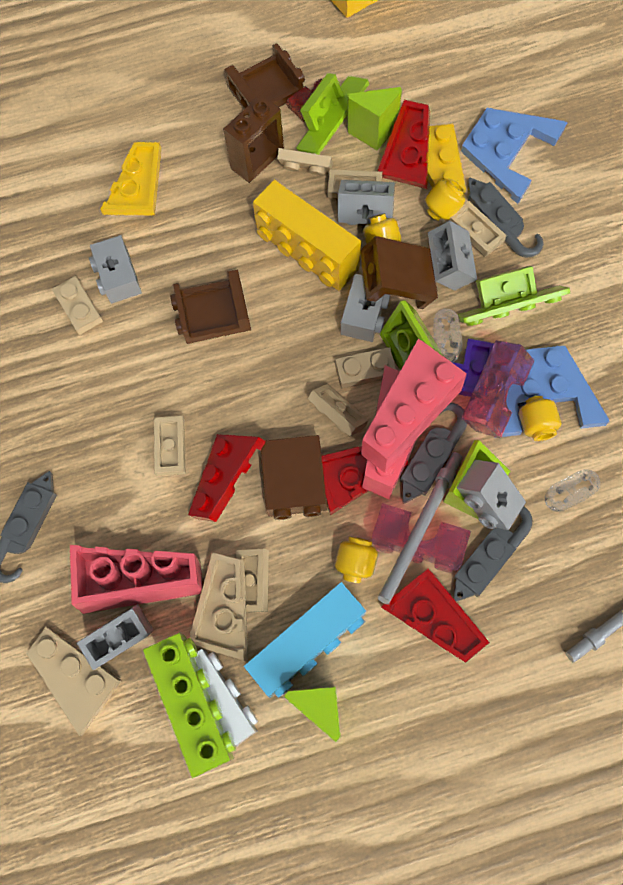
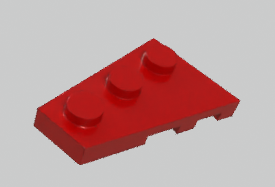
M408 100L403 101L377 172H382V178L427 189L430 128L429 105Z
M217 434L188 515L198 520L217 522L235 493L234 484L242 472L245 474L248 472L252 465L249 463V460L256 449L261 451L266 441L256 436Z
M362 446L322 456L326 502L330 515L368 492V490L362 488L367 459L361 455ZM406 461L404 468L408 466V461Z
M429 568L393 596L389 604L381 606L382 609L465 663L490 643Z

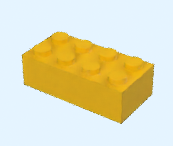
M275 179L253 201L258 235L264 241H270L275 244L283 255L291 256L297 260L305 271H312L327 287L332 286L340 291L360 269L361 240Z

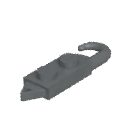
M469 177L468 201L507 235L505 242L517 255L525 258L538 255L544 245L540 234L535 235L537 244L534 248L524 247L517 239L524 228L522 217L491 182L486 184Z
M450 403L442 411H452L457 415V421L452 430L438 427L429 431L402 475L400 482L403 483V504L420 495L426 496L437 474L443 468L465 431L468 423L467 413L458 404Z
M50 471L33 483L27 482L0 534L2 536L0 539V566L7 552L21 554L31 548L57 497L54 493L53 473ZM18 568L11 575H5L0 570V583L15 581L23 572L22 568Z
M523 506L519 513L522 522L514 533L500 528L491 530L453 577L456 580L453 597L456 602L472 596L479 597L529 534L532 528V516L525 506ZM458 592L462 594L461 598L457 596Z

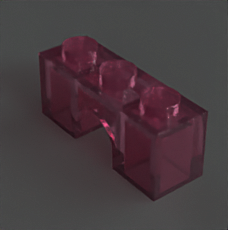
M495 341L461 418L476 432L501 439L512 414L506 402L509 388L512 384L524 386L535 361L522 345Z
M382 503L371 538L372 544L376 545L375 548L378 551L393 554V551L401 553L411 534L409 520L412 512ZM441 522L434 538L426 541L421 540L411 561L422 563L424 560L434 563L435 569L451 573L452 570L458 571L463 562L471 531Z

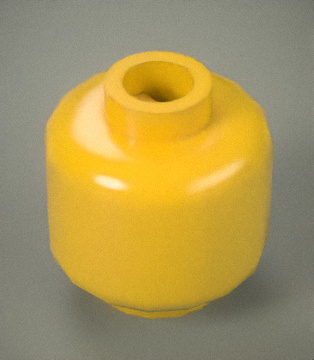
M450 178L447 181L439 180L425 198L428 206L427 213L437 221L441 218L450 220V217L454 216L465 204L464 188Z
M386 214L369 218L371 223L363 229L366 244L375 236L402 242L397 220L386 218Z
M533 396L525 401L526 404L518 412L524 434L527 437L533 438L534 441H544L556 436V431L559 430L562 423L555 402L550 399H543V396Z
M349 536L348 541H342L339 544L335 568L338 572L344 574L343 580L361 583L362 578L373 576L378 551L372 546V541Z

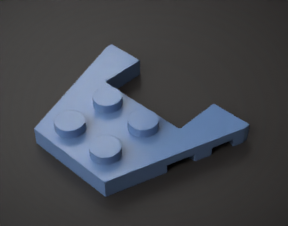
M486 108L463 143L461 152L483 173L487 171L496 180L495 184L501 189L505 188L511 194V199L519 204L530 186L531 179L510 170V165L530 135L555 146L565 130L567 122Z
M566 346L508 352L494 438L521 435L523 431L518 415V407L524 406L526 404L525 401L533 396H543V399H550L555 403L574 401L580 429L606 426L609 423V418Z

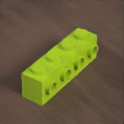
M178 633L143 649L192 779L235 759L232 754L236 750L234 740L229 731L224 732L219 719L223 718V714L217 700L211 701L206 689L211 686L204 668L198 669L194 657L198 656V651L192 638L186 639L185 635Z

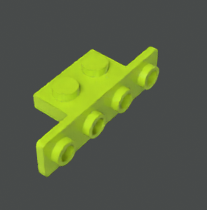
M326 74L300 110L309 131L296 147L297 151L313 154L321 153L348 115V94L364 92L369 86L368 79L348 76L340 87L336 74Z
M525 266L476 280L481 308L456 314L458 321L466 323L467 326L478 325L486 317L502 318L508 316L511 310L519 308V311H526L535 308V304L539 302L555 303L561 301V296L570 294V288L555 286L537 291L533 266Z

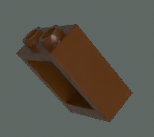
M259 95L223 128L231 170L248 183L253 181L278 157L279 148L284 149L281 109L262 95Z

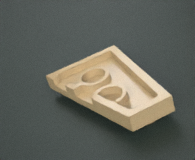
M212 553L189 638H192L196 647L248 661L244 561Z
M45 627L26 654L78 735L83 736L121 680L102 666L93 670L80 650L50 628Z

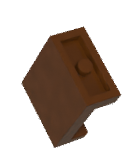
M278 43L272 45L273 55L240 73L234 65L224 69L227 87L243 109L249 106L259 95L264 96L279 108L304 94L303 82H305V77L299 67H295L289 53L286 50L283 51Z
M375 236L360 250L366 300L376 302L387 294L416 300L417 308L424 309L438 298L430 248Z
M238 269L227 271L229 280L187 289H181L179 283L173 284L175 294L170 295L173 310H178L179 318L175 319V325L178 335H183L187 344L251 331Z
M319 435L265 440L266 443L261 449L268 516H274L275 520L290 519L292 514L303 513L305 517H315L321 515V511H327Z

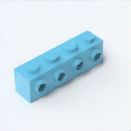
M341 582L244 665V667L269 698L274 694L280 698L293 686L290 680L298 673L302 676L309 673L317 665L314 660L323 651L329 655L341 644V641L338 639L347 630L350 634H353L365 623L362 617L366 614V610Z

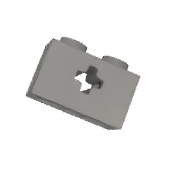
M341 180L338 192V223H347L349 225L370 224L369 218L380 214H386V218H393L395 182Z
M448 221L428 232L435 282L455 291L476 281L477 274L469 231L452 221Z
M121 235L90 245L93 256L89 257V261L94 273H99L100 279H97L96 283L101 295L106 294L112 304L142 294L127 247Z
M355 274L341 321V335L373 342L375 333H381L384 317H381L380 314L382 308H388L391 295L385 294L376 302L366 300L364 276Z
M474 460L457 486V489L465 498L464 502L478 515L479 522L490 529L500 528L509 530L526 503L500 464L495 462Z
M137 604L77 642V645L91 668L95 670L148 637L154 629Z

